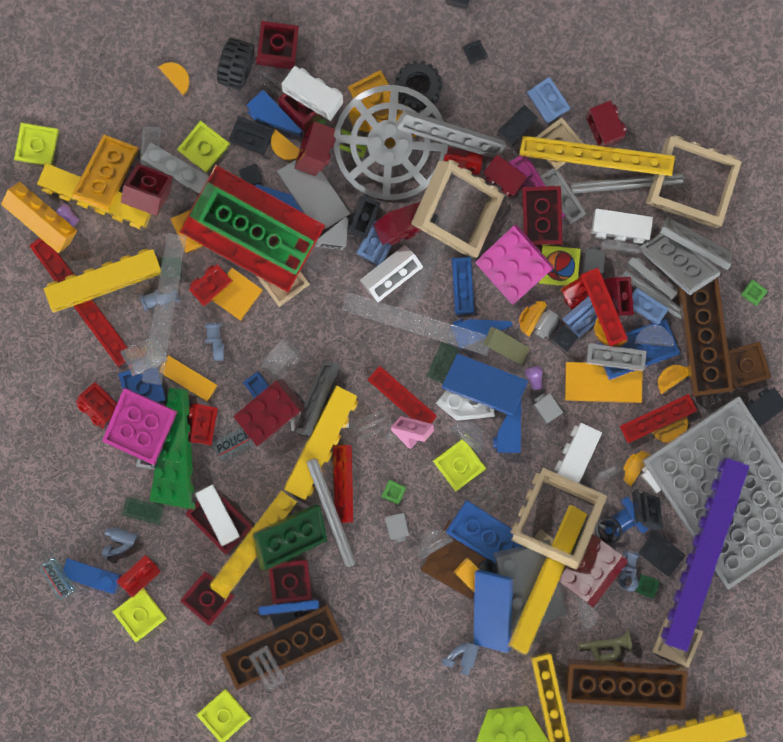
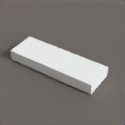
M214 485L196 493L221 545L223 546L239 538L240 536Z

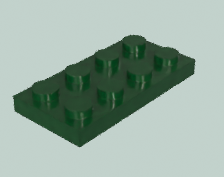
M317 504L252 533L260 569L264 571L328 541L321 507Z

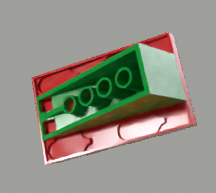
M215 165L179 232L280 289L289 292L325 225Z

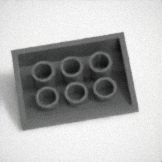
M550 539L540 541L544 544L551 546ZM525 546L493 553L498 575L513 578V632L547 557ZM559 581L540 624L566 614Z

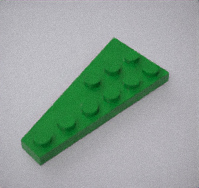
M169 388L166 406L178 412L156 462L149 501L195 510V503L192 502L191 493L194 492V485H191L190 475L193 473L191 443L188 442V433H190V425H187V415L189 414L188 390Z

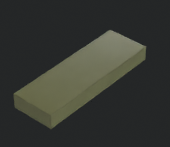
M493 327L490 328L483 344L522 366L530 349Z

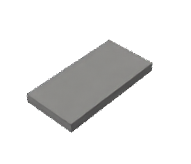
M296 160L277 171V175L302 212L325 225L322 232L336 225L345 217L350 216L349 211L321 171L316 176H312L294 169Z
M666 217L660 233L726 270L730 268L733 252L670 217Z
M662 233L640 246V252L689 295L720 276V271L703 256Z

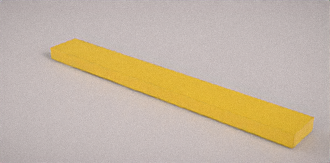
M522 136L520 156L667 176H672L675 156L529 136Z
M569 505L551 547L570 555L587 514L575 506ZM549 557L545 559L509 642L510 647L522 654H527L565 567V564Z

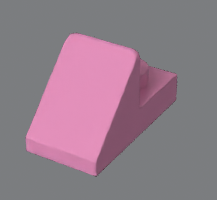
M400 416L391 426V430L411 449L418 440L425 442L433 433L434 426L433 424Z

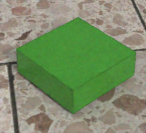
M752 279L741 293V296L754 306H757L767 293V290Z
M389 479L381 497L399 505L407 487Z

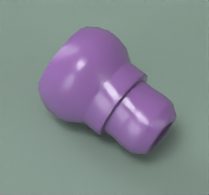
M63 203L56 211L73 227L79 221V217L74 214L68 204Z
M540 366L525 369V376L529 379L533 390L543 388V370Z

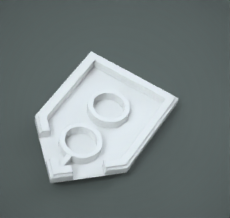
M447 390L436 402L439 407L456 421L495 417L493 408Z

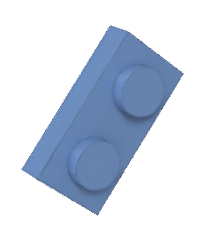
M636 288L632 294L634 311L658 326L669 309Z

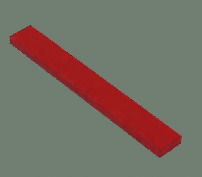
M41 238L29 245L54 281L59 283L65 281L66 277L74 275L59 253ZM92 299L73 306L118 368L134 357Z

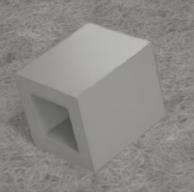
M543 393L534 399L536 403L533 406L545 424L563 413L551 394L546 396Z
M404 513L385 517L390 540L394 539L395 543L405 541V536H409Z

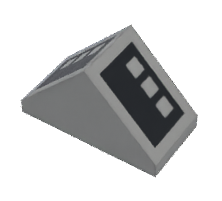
M345 217L316 241L315 246L343 250L347 242L348 219Z

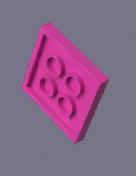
M514 225L475 262L512 305L554 268L517 225Z
M124 388L102 442L155 465L178 411Z

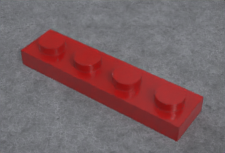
M597 267L580 274L609 346L627 340L628 338L599 268Z
M381 366L368 378L367 381L411 419L429 424L436 419L437 415Z
M687 394L619 426L628 444L696 412L697 409L690 395Z
M352 445L333 446L334 506L340 522L351 523L353 522Z

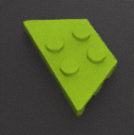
M515 706L488 709L476 742H548V739L528 707Z

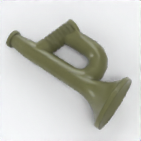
M627 629L626 633L619 638L578 643L579 651L581 649H590L594 659L599 661L617 660L622 653L621 646L633 652L630 629ZM612 647L614 652L600 655L598 648Z

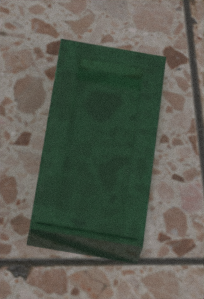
M441 342L426 377L443 384L459 349Z
M126 497L122 516L160 525L165 506Z

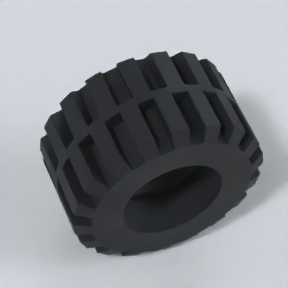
M232 37L229 38L223 48L218 64V84L238 90L245 86L255 53L252 43Z
M413 61V64L407 63L404 68H400L399 74L397 73L395 78V85L407 87V83L411 79L416 77L423 78L429 83V91L424 96L435 104L441 96L442 78L441 75H438V70L432 68V64L426 65L425 61H421V63ZM399 92L398 102L400 101L401 104L410 107L417 113H419V110H424L427 107L416 97Z

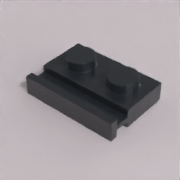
M238 116L228 142L265 155L274 129Z
M636 489L632 493L635 523L638 524L640 522L642 526L659 532L663 528L660 498L646 492L640 493Z
M656 531L653 532L638 552V554L668 577H670L683 557L686 556Z

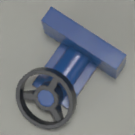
M628 496L619 500L624 507L622 511L612 517H604L597 523L596 533L603 542L608 544L616 543L621 538L622 533L634 525L641 534L649 530L647 527L642 526V523H635L633 503ZM599 526L604 528V532L608 535L609 540L601 536ZM613 535H614L615 537L618 536V538H617L616 540L612 541Z

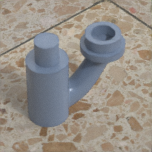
M117 527L114 529L107 528L105 535L110 536L113 541L123 543V545L112 549L111 545H105L102 557L108 560L109 556L129 551L134 547L138 534Z
M466 642L457 646L446 658H441L442 665L453 667V664L456 662L453 659L460 653H463L460 664L463 666L461 674L469 675L470 668H474L479 645Z

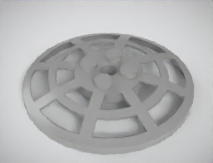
M399 85L373 87L355 97L340 115L334 137H336L334 144L336 160L346 179L364 194L383 200L408 198L427 188L433 173L426 180L419 171L426 163L429 151H441L439 161H443L444 155L447 154L448 144L430 143V139L425 137L424 142H415L411 133L397 129V109L417 113L410 107L398 103L399 92L412 95L427 106L419 114L428 117L433 113L437 120L444 122L436 106L427 97L418 91ZM391 91L390 103L378 104L367 110L361 102L362 99L374 93ZM355 106L361 113V116L356 121L351 136L340 135L346 116ZM389 108L388 120L378 123L371 115L378 110ZM366 120L372 129L368 137L357 136L358 130L363 121ZM389 137L393 138L396 142L395 147L392 149L385 146V140ZM339 142L350 143L352 156L357 164V167L350 173L342 161ZM356 144L367 145L370 156L363 162H361L358 156ZM412 149L424 150L421 160L415 167L408 159ZM375 161L384 165V176L374 174L367 167ZM402 163L409 171L405 175L391 178L392 166ZM363 172L371 179L382 182V194L366 189L355 178ZM414 177L420 184L417 188L406 193L390 194L391 183L403 182Z

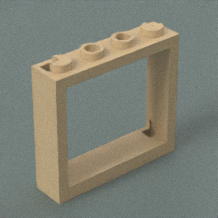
M674 135L667 138L661 154L672 155L673 148L677 147L731 166L716 216L660 197L659 193L665 175L660 174L654 175L646 204L714 228L721 227L742 161L736 160V157L730 154L722 155L716 149L703 148L697 142L689 143L683 141L684 138Z
M452 160L448 162L439 161L411 224L460 253L477 258L504 195L498 192L499 189L497 187L486 185L484 179L473 177L471 171L464 168L460 169L458 163ZM451 173L489 195L468 244L430 222Z
M543 468L540 474H535L532 481L535 484L534 489H529L525 500L528 503L526 507L522 505L518 516L521 519L519 523H514L511 533L514 535L511 541L577 569L607 496ZM543 482L594 504L573 556L521 533Z

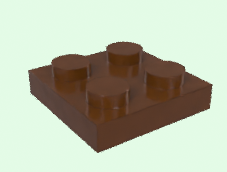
M760 341L728 350L733 389L771 378Z

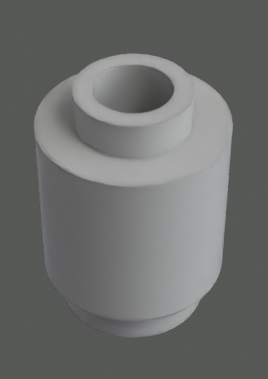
M547 309L538 320L534 333L542 339L544 337L549 338L559 324L558 320L560 317Z

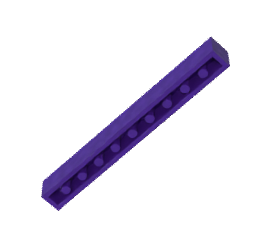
M723 458V461L720 460L718 463L717 471L719 473L717 479L712 481L710 489L713 491L711 497L706 499L704 505L706 511L704 516L700 517L698 535L695 534L692 540L694 547L692 553L687 555L686 564L688 565L686 571L681 573L679 580L681 583L680 589L675 591L673 597L675 603L673 609L670 608L667 619L669 621L667 627H664L661 632L662 642L666 645L688 651L750 467L749 465L729 458Z

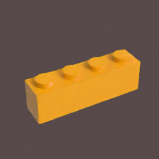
M18 182L7 190L1 205L56 252L60 253L71 244L77 230L25 185Z

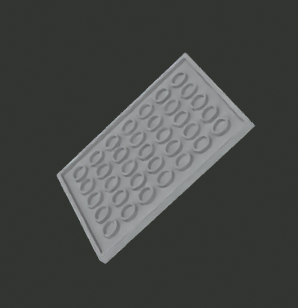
M739 396L642 460L692 538H694L695 534L698 535L700 529L698 523L700 517L705 514L706 509L704 505L706 499L711 497L713 490L710 488L712 481L717 479L719 461H723V458H729L750 466L715 568V573L727 590L783 553V463Z

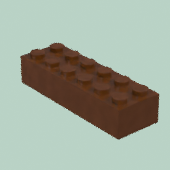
M718 277L691 295L677 284L691 396L733 391Z
M329 604L283 626L235 646L220 655L237 691L343 642L344 637Z
M567 659L565 687L567 703L685 710L687 670L683 665Z

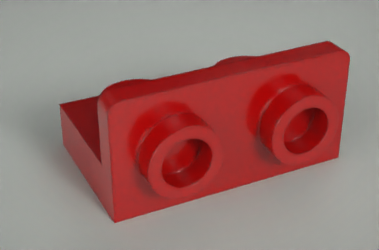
M448 147L443 161L448 162L452 160L458 163L460 169L464 168L471 171L474 175H479L483 155L468 150Z
M218 264L208 267L202 278L199 279L198 277L190 283V292L204 307L233 283Z
M581 277L560 289L564 296L565 304L571 310L589 296Z
M96 382L83 391L76 401L78 409L86 413L92 423L101 429L106 427V424L111 420L117 403Z
M190 403L189 414L187 415V425H190L188 442L212 446L218 411L217 407Z
M145 555L116 582L131 597H134L157 577L161 571Z

